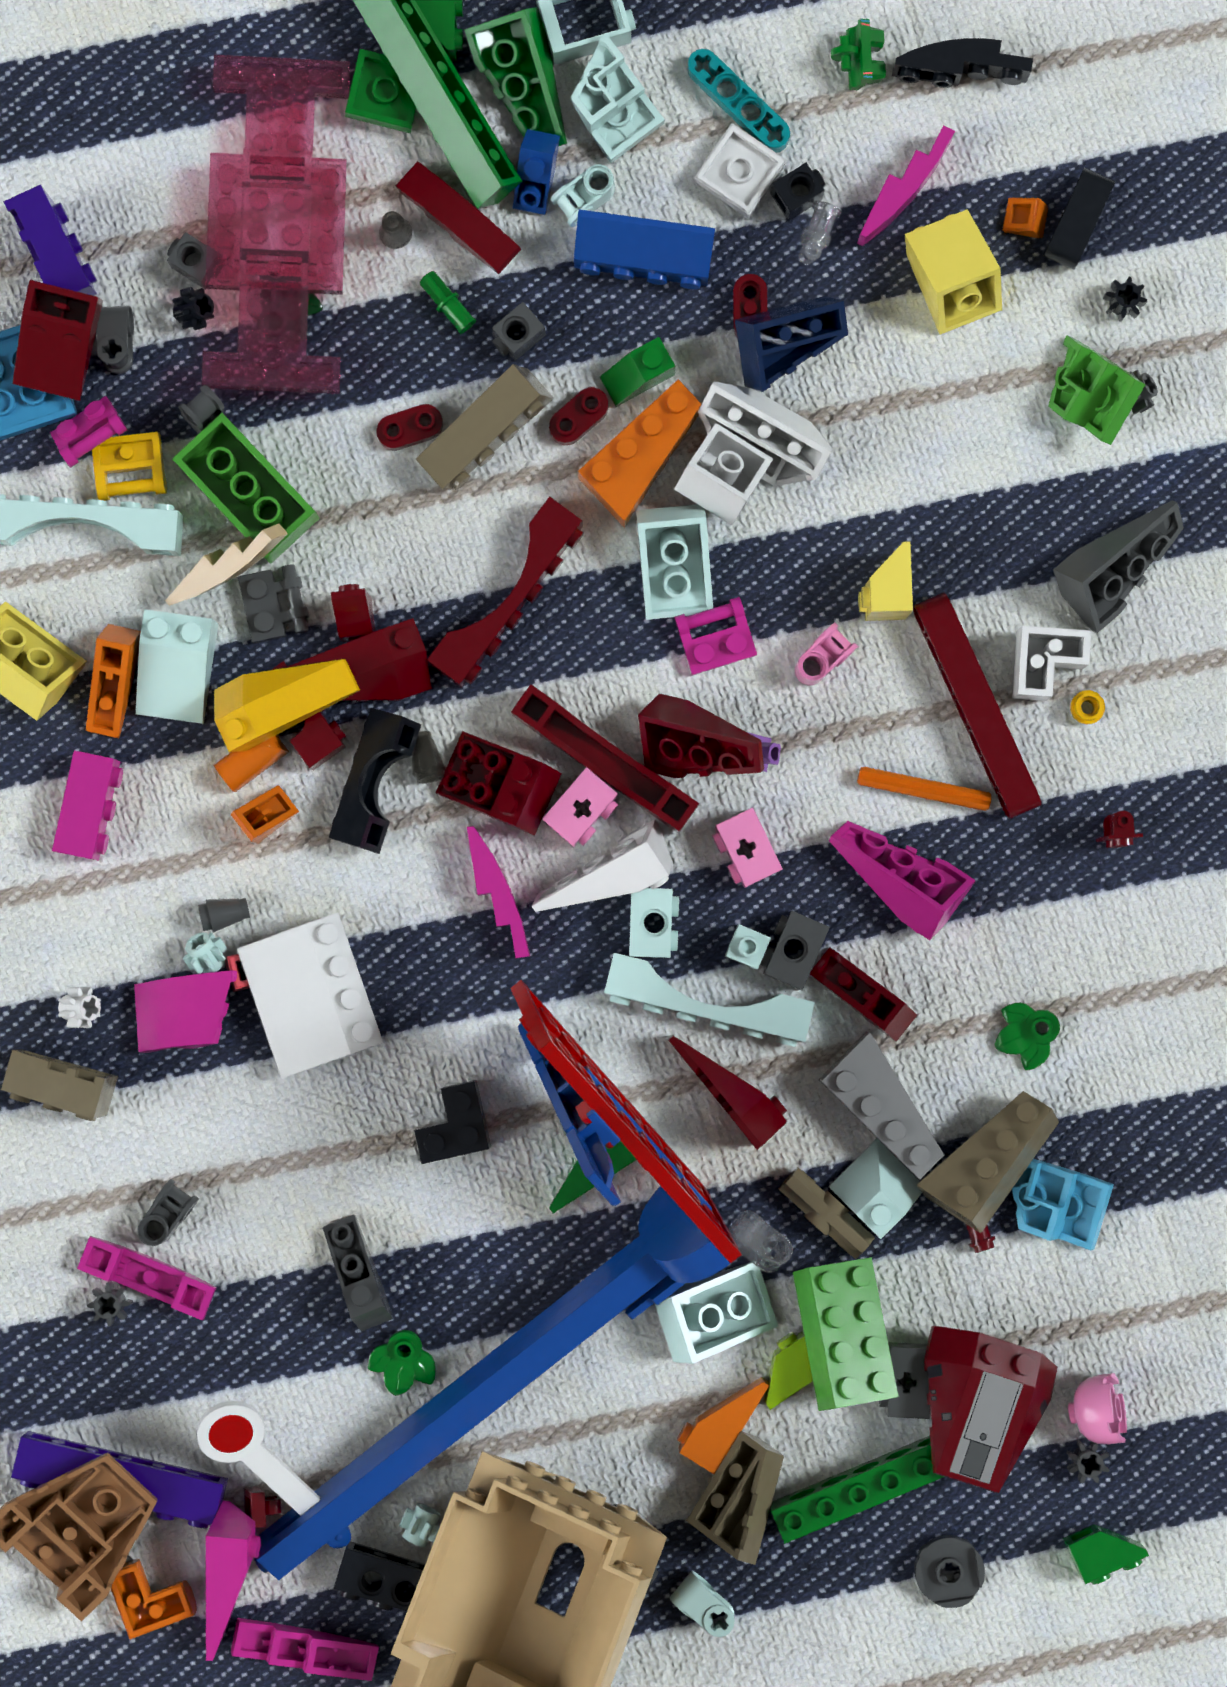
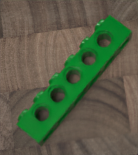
M927 1436L772 1501L770 1509L784 1544L941 1479L944 1476L933 1473L930 1436Z

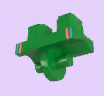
M860 18L858 25L848 28L846 35L840 36V46L831 50V59L841 62V71H848L849 90H859L866 84L879 83L886 77V64L884 61L872 60L871 51L878 52L883 48L884 30L870 27V19Z

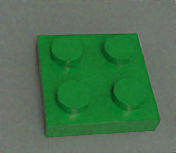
M360 49L345 110V117L411 134L416 106L400 82L397 73L385 55Z

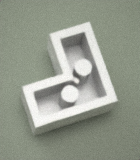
M1022 626L1016 631L1012 699L1047 701L1053 697L1054 668L1082 670L1089 665L1091 631Z

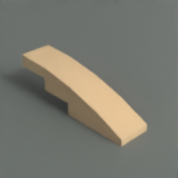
M276 524L263 529L254 540L249 536L232 543L225 552L219 549L204 555L165 601L169 606L215 589L239 576L265 557L288 534L287 531L280 524Z

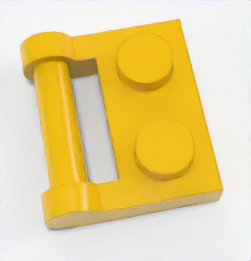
M159 432L110 437L92 449L98 500L106 501L110 500L111 496L154 491L156 495L167 493L161 435ZM152 469L153 478L108 483L107 474Z

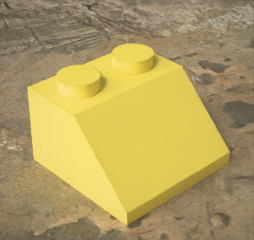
M903 542L869 578L865 587H862L861 592H859V612H865V621L906 620L913 611L910 542Z

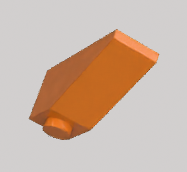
M108 624L97 637L86 731L114 738L120 737L138 662L141 631Z
M760 1377L696 1417L692 1425L687 1422L677 1437V1441L680 1442L679 1453L712 1474H715L768 1389V1380Z

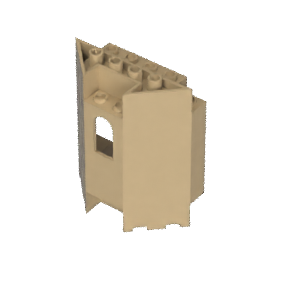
M482 1451L467 1491L453 1492L393 1646L391 1655L401 1659L391 1687H611L667 1537L638 1515V1511L632 1507L620 1503L615 1507L605 1502L607 1499L605 1495L587 1489L586 1493L574 1488L576 1485L575 1481L547 1472L543 1466L526 1461L525 1464H521ZM564 1543H573L583 1552L584 1567L564 1617L536 1603L556 1550Z

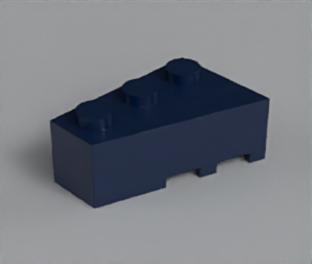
M822 296L735 319L744 386L764 392L771 387V383L785 374L789 375L797 369L796 366L810 357H816L847 336L848 328L844 301Z

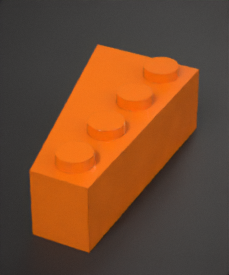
M679 379L578 471L579 480L624 528L658 475L666 466L675 449H677L699 416L698 410L701 403Z

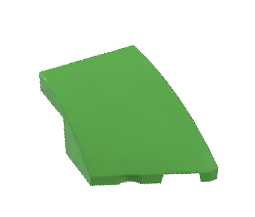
M1067 335L1063 343L1068 348L1064 366L1057 368L1055 386L1052 390L1048 407L1063 419L1084 427L1100 441L1111 445L1146 384L1100 353Z

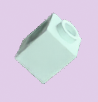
M739 924L736 927L725 957L758 970L771 937Z

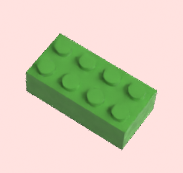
M223 413L217 416L172 458L178 467L245 538L250 536L254 540L263 529L276 524H280L287 531L288 534L264 557L270 564L320 519L316 511Z
M872 1257L794 1271V1283L818 1411L899 1397Z

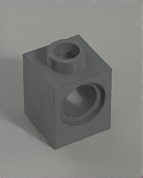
M186 232L181 239L177 238L173 241L167 252L169 256L167 261L171 268L205 290L224 262L218 252ZM197 253L201 255L200 261L196 265H185V260L190 254Z
M524 302L519 304L492 327L493 336L495 337L492 340L494 346L504 357L510 354L515 361L546 336L545 326ZM514 327H520L526 331L525 336L520 340H512L507 334Z

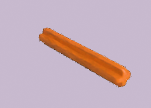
M861 767L857 778V783L862 786L983 811L990 808L992 800L990 792L869 767Z

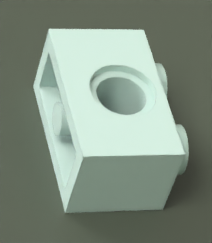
M646 888L640 892L631 893L629 957L671 958V951H677L678 931L671 930L672 917H678L679 896H672L673 889ZM651 913H657L664 919V927L658 933H651L644 926L646 916Z

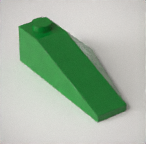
M539 8L524 9L464 29L474 64L480 73H484L494 88V94L498 100H502L522 136L524 137L527 129L560 135L559 146L567 144L549 43Z

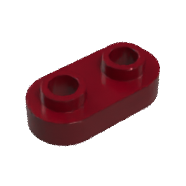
M755 274L741 276L734 285L733 331L736 337L735 319L767 311V286L765 281ZM747 289H752L755 291L756 296L748 299L743 293Z
M588 387L581 390L567 402L550 420L549 429L553 440L561 445H572L595 427L608 413L609 405L606 394L598 388ZM588 399H595L598 405L594 409H589L585 406V403ZM563 421L572 423L573 426L569 431L560 429V424Z
M422 404L382 418L377 426V437L381 445L386 449L392 451L401 450L436 438L443 429V418L440 411L432 405ZM429 416L432 418V421L428 426H422L419 423L421 417ZM391 426H397L400 429L398 435L394 437L389 436L387 431Z

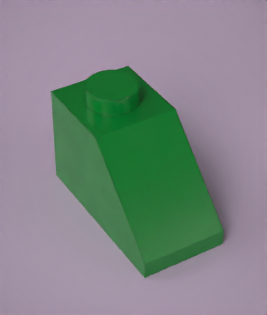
M657 337L629 352L600 376V380L615 407L673 377L675 375V364L660 337Z

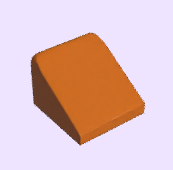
M1008 198L1002 231L1033 238H1042L1048 206L1040 198Z

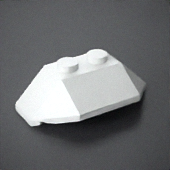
M714 381L698 410L707 434L714 424L717 423L773 458V461L762 477L763 480L773 486L805 480H816L833 450L809 420L748 387Z

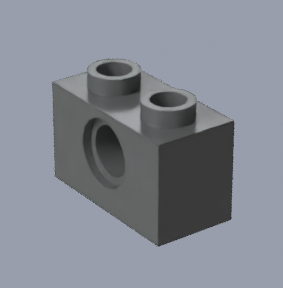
M790 911L788 917L781 915L774 931L775 934L779 935L774 948L767 947L760 965L766 967L763 974L803 990L830 927L795 911ZM790 939L798 940L802 945V954L797 959H790L784 953V945Z

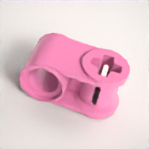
M834 622L800 657L795 666V675L804 685H816L835 667L842 664L859 646L856 643L851 644L838 631V625ZM807 660L817 662L820 666V674L816 676L806 674L803 670V662Z

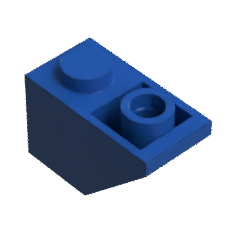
M527 129L520 147L517 173L522 182L515 188L513 209L546 214L556 168L560 135Z

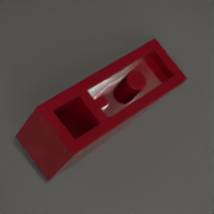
M829 947L810 972L812 977L895 1042H897L917 1016L905 1002L831 947Z

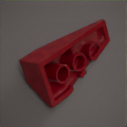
M413 618L377 630L288 666L295 667L346 659L360 691L343 700H356V702L368 700L401 701L432 689L426 649Z
M659 693L638 714L644 764L646 768L656 774L671 778H684L687 774L696 773L703 777L709 776L712 772H725L727 775L761 773L764 770L762 742L760 739L689 700Z
M674 1035L668 1039L757 1150L787 1123V1120L783 1117L787 1110L775 1095L769 1099L766 1094Z

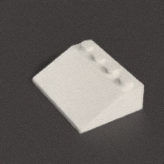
M339 913L302 924L236 949L281 1079L383 1043Z

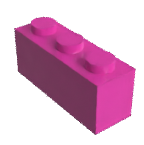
M74 750L52 851L99 861L100 854L104 855L106 853L109 835L105 834L108 821L113 820L116 810V802L112 801L115 788L120 787L123 778V768H119L121 761Z

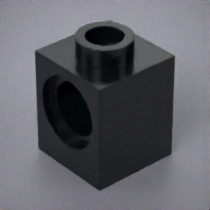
M806 162L772 183L770 194L789 222L822 201L826 185L817 169L811 170ZM801 184L807 187L809 193L805 196H797L792 192L791 188L794 185Z

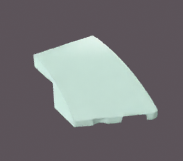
M604 33L570 100L587 130L610 163H612L662 126L665 119L644 93L645 88L624 62L625 57L609 36Z

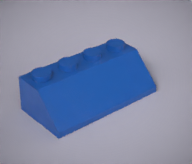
M579 209L574 250V268L580 269V272L586 275L595 276L600 275V272L613 273L615 278L621 280H632L635 276L647 278V282L652 284L665 285L667 281L680 283V286L683 288L700 289V286H708L715 228Z

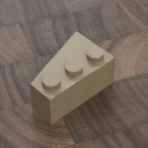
M14 1049L10 1056L1 1090L11 1093L9 1098L16 1101L30 1103V1100H35L43 1103V1108L57 1112L66 1110L75 1113V1116L78 1118L96 1121V1118L104 1117L108 1114L118 1076L23 1049Z

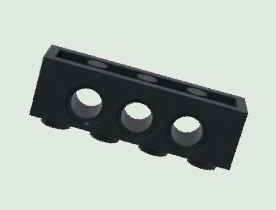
M350 1541L345 1548L333 1589L339 1590L340 1595L347 1599L360 1600V1597L372 1600L374 1601V1606L383 1610L391 1611L394 1607L407 1611L414 1594L403 1595L399 1592L397 1584L402 1581H409L416 1589L425 1564ZM368 1571H376L381 1575L382 1583L371 1585L365 1580L364 1574Z

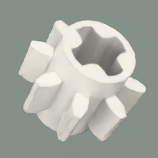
M91 987L67 988L68 995L58 1000V1016L68 1020V1028H91V1021L100 1017V998L92 995Z

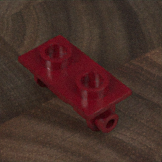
M1123 810L1105 817L1103 821L1104 837L1096 839V842H1106V848L1127 847L1134 845L1133 839L1143 837V833L1135 834L1133 816L1128 811Z

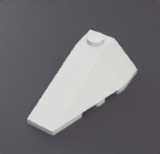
M656 819L617 841L619 845L607 857L606 855H601V853L593 857L583 867L581 874H578L577 871L570 872L537 894L532 904L534 911H543L636 893L649 886L651 889H656L667 882L673 862Z

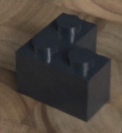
M477 1080L441 1088L447 1121L419 1127L414 1130L421 1164L490 1149L491 1143Z

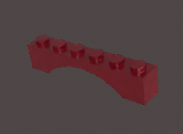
M549 496L529 523L530 542L527 560L521 577L511 594L496 610L482 620L463 629L447 632L427 659L428 663L461 688L466 682L471 685L482 671L479 664L485 656L492 657L501 646L503 641L499 638L506 628L513 630L522 618L523 614L520 610L527 600L533 603L543 589L540 583L547 574L553 576L564 561L560 556L566 548L570 547L573 549L584 534L581 531L583 521Z
M530 684L512 709L511 714L513 717L585 768L587 767L603 781L678 834L699 806L697 801L621 751Z

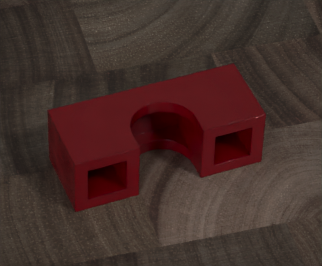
M283 661L271 670L288 667V665ZM324 710L305 719L302 731L289 740L306 765L313 771L346 748L342 742L346 735L335 720L330 723L322 714Z

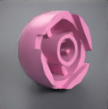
M1115 1373L1087 1378L1076 1389L1074 1402L1068 1404L1070 1422L1072 1424L1077 1423L1081 1434L1089 1441L1097 1444L1125 1443L1126 1441L1120 1435V1433H1127L1125 1403L1122 1393L1115 1394L1113 1385L1120 1384Z

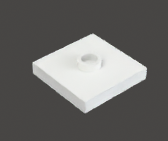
M731 123L694 176L693 181L747 218H750L772 186V183L775 182L786 166L787 160Z

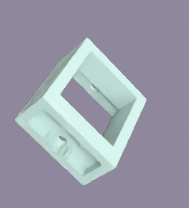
M535 0L547 35L554 65L594 54L603 34L564 44L553 5L571 0ZM610 0L618 30L606 34L616 47L631 43V31L636 30L631 9L625 11L622 0Z

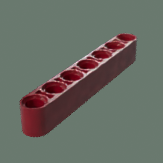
M942 592L913 605V613L1004 813L1008 819H1012L1041 806V799L947 594Z

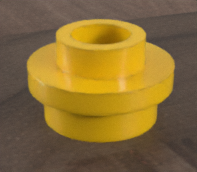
M1085 690L1073 697L1070 711L1073 718L1079 723L1093 724L1102 718L1105 712V703L1097 692ZM1083 702L1092 704L1093 710L1090 714L1082 711L1081 705Z

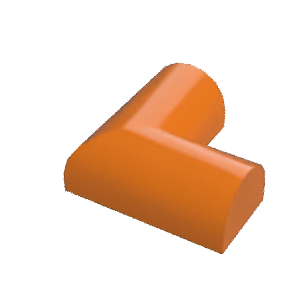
M275 735L247 751L230 752L214 764V767L233 792H237L288 754L289 750L280 738Z
M140 1559L125 1562L112 1584L111 1591L129 1639L136 1638L196 1614V1600L191 1586L186 1580L152 1592Z

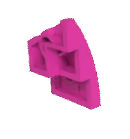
M237 971L193 974L134 984L138 1052L150 1053L170 1048L194 1049L218 1044L222 1031V1021L229 1007V1004L225 1002L230 983L237 979Z

